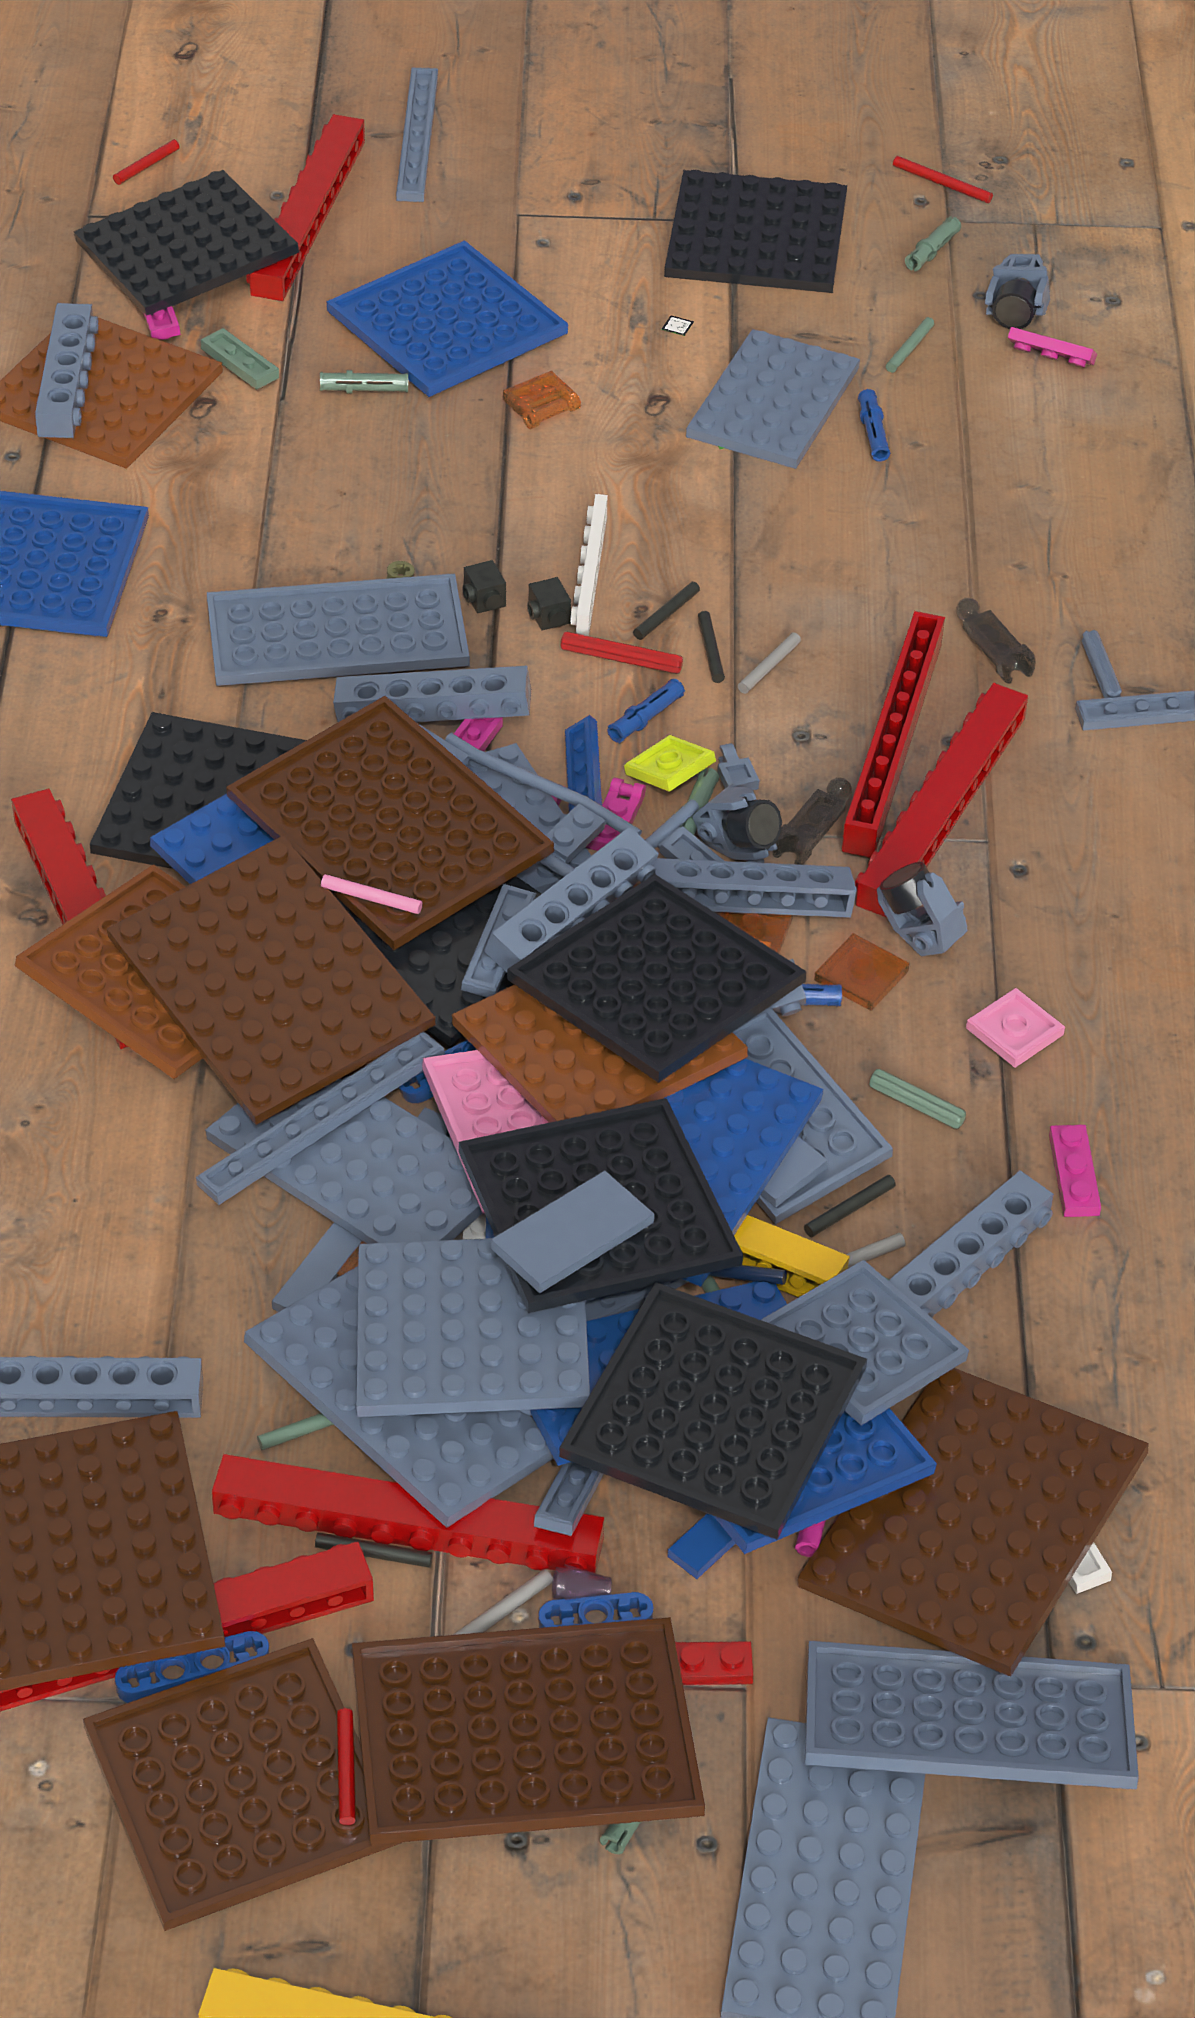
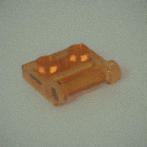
M553 371L546 372L503 390V401L523 418L525 425L529 429L535 428L540 425L541 421L567 410L573 412L581 408V401L577 393ZM560 398L562 399L561 401H558V402H556V403H553V404H551V405H549V406H546V407H544V408H541V409H539V410H537V411L534 410V409H536V408H538V407H540V406H543V405H545V404H548V403H550V402H553V401H555V400H557V399H560Z

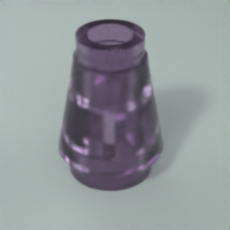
M568 1564L565 1565V1568L556 1567L552 1581V1598L571 1600L582 1597L610 1595L611 1577Z

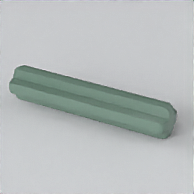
M876 1069L870 1078L869 1085L871 1088L954 1129H959L965 1121L966 1111L882 1069Z

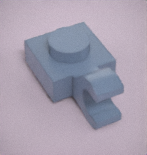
M732 743L720 745L719 748L723 756L718 758L717 772L724 788L734 783L736 787H748L752 790L759 789L760 780L749 757L739 759Z

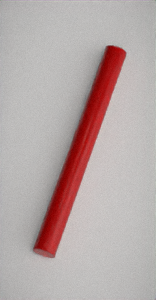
M896 156L893 160V166L980 201L990 203L993 193L900 156Z

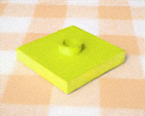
M669 735L628 761L624 768L626 775L670 792L716 762V758L712 750Z

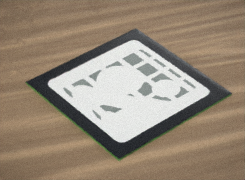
M671 315L661 330L685 336L694 321Z

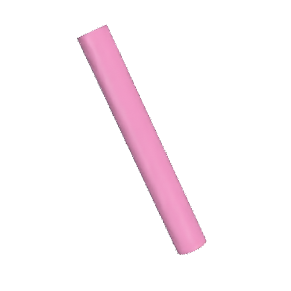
M326 874L321 881V887L404 911L419 914L422 909L423 903L417 899Z

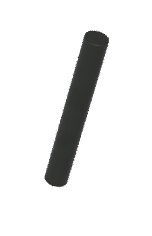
M694 581L689 583L633 630L634 636L642 640L700 591L699 585Z
M701 611L698 614V620L712 680L715 683H720L725 679L711 616L708 611Z
M886 1175L805 1224L804 1230L809 1237H814L896 1186L894 1178L891 1175Z
M320 1532L316 1535L315 1548L329 1550L339 1544L347 1545L358 1541L365 1557L430 1568L432 1564L433 1552Z

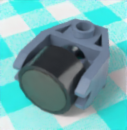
M1010 254L1000 265L993 268L994 276H992L986 292L985 305H988L986 315H993L994 319L1005 328L1023 329L1031 323L1035 314L1041 316L1046 314L1050 302L1047 268L1043 266V261L1039 254Z
M732 783L692 815L703 843L731 859L759 860L768 857V851L778 849L776 842L782 831L780 811L770 800L756 799L751 788L736 787Z
M915 862L898 869L883 880L880 887L877 888L878 902L893 929L920 956L945 953L968 931L966 918L963 914V901L955 902L943 879L935 873L929 872L923 862Z

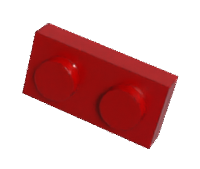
M751 1641L675 1642L683 1685L753 1684Z

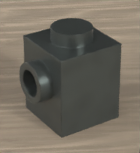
M493 560L464 567L463 595L467 603L471 602L477 614L506 606V581Z
M558 577L529 584L528 613L532 620H536L541 631L571 624V599Z

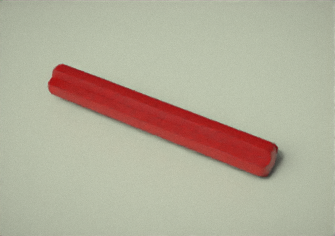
M568 631L564 632L561 639V648L575 653L679 674L683 666V657L672 653Z

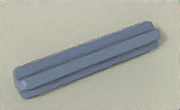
M1086 630L1082 634L1083 638L1081 641L1104 698L1121 697L1122 689L1099 633L1096 630L1090 632Z

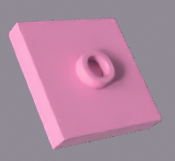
M1015 988L969 1018L966 1029L1016 1068L1063 1036L1065 1026Z

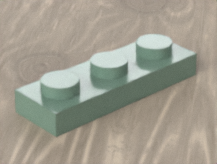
M224 328L201 339V349L217 361L222 362V365L256 390L279 378L278 367Z

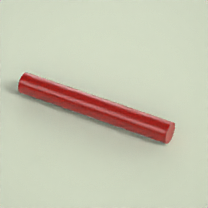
M173 139L114 174V182L120 185L180 148L179 143Z
M343 1708L337 1711L339 1823L342 1825H352L356 1822L353 1711Z

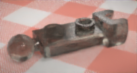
M963 598L956 606V613L963 620L964 631L996 666V672L1007 684L1013 682V677H1011L1013 670L1021 671L1025 676L1031 677L1035 670L1036 659L1026 644L1021 645L991 610L980 613V605L977 600L973 598Z
M840 777L834 778L828 783L827 793L817 789L787 825L784 824L782 826V831L776 842L778 849L772 851L775 858L781 857L785 852H793L797 855L794 864L803 865L812 855L814 847L844 813L846 800L852 794V787L848 780Z

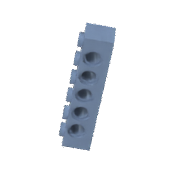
M57 303L35 411L38 437L74 438L76 426H81L82 414L79 407H84L85 405L84 389L88 388V371L86 370H91V352L95 350L94 334H98V317L93 316L92 304Z
M528 666L337 677L333 704L337 722L383 696L388 697L415 722L529 716L532 689Z
M628 827L493 931L484 952L507 972L509 967L631 890L637 882L640 881L642 883L651 877L656 870L654 863L659 853L637 832Z
M657 858L654 863L656 868L654 874L713 912L851 918L857 891L850 867Z
M1020 1170L888 1281L933 1318L942 1308H949L955 1302L958 1294L964 1289L974 1287L980 1280L981 1275L990 1267L996 1268L1011 1249L1021 1247L1029 1234L1037 1227L1043 1228L1049 1222L1053 1214L1051 1206L1054 1194Z
M74 1356L0 1357V1417H146L178 1411L179 1418H201L203 1395L201 1358L184 1356L177 1358H152L148 1356L139 1358H114L111 1356L101 1358H77Z

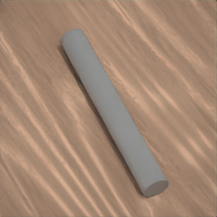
M791 633L738 684L739 691L744 694L748 693L801 642L800 636L797 633Z
M897 1233L847 1253L846 1255L850 1256L848 1268L862 1260L869 1261L904 1247L905 1239L903 1235Z
M546 1569L542 1570L453 1635L485 1632L553 1583L552 1575Z

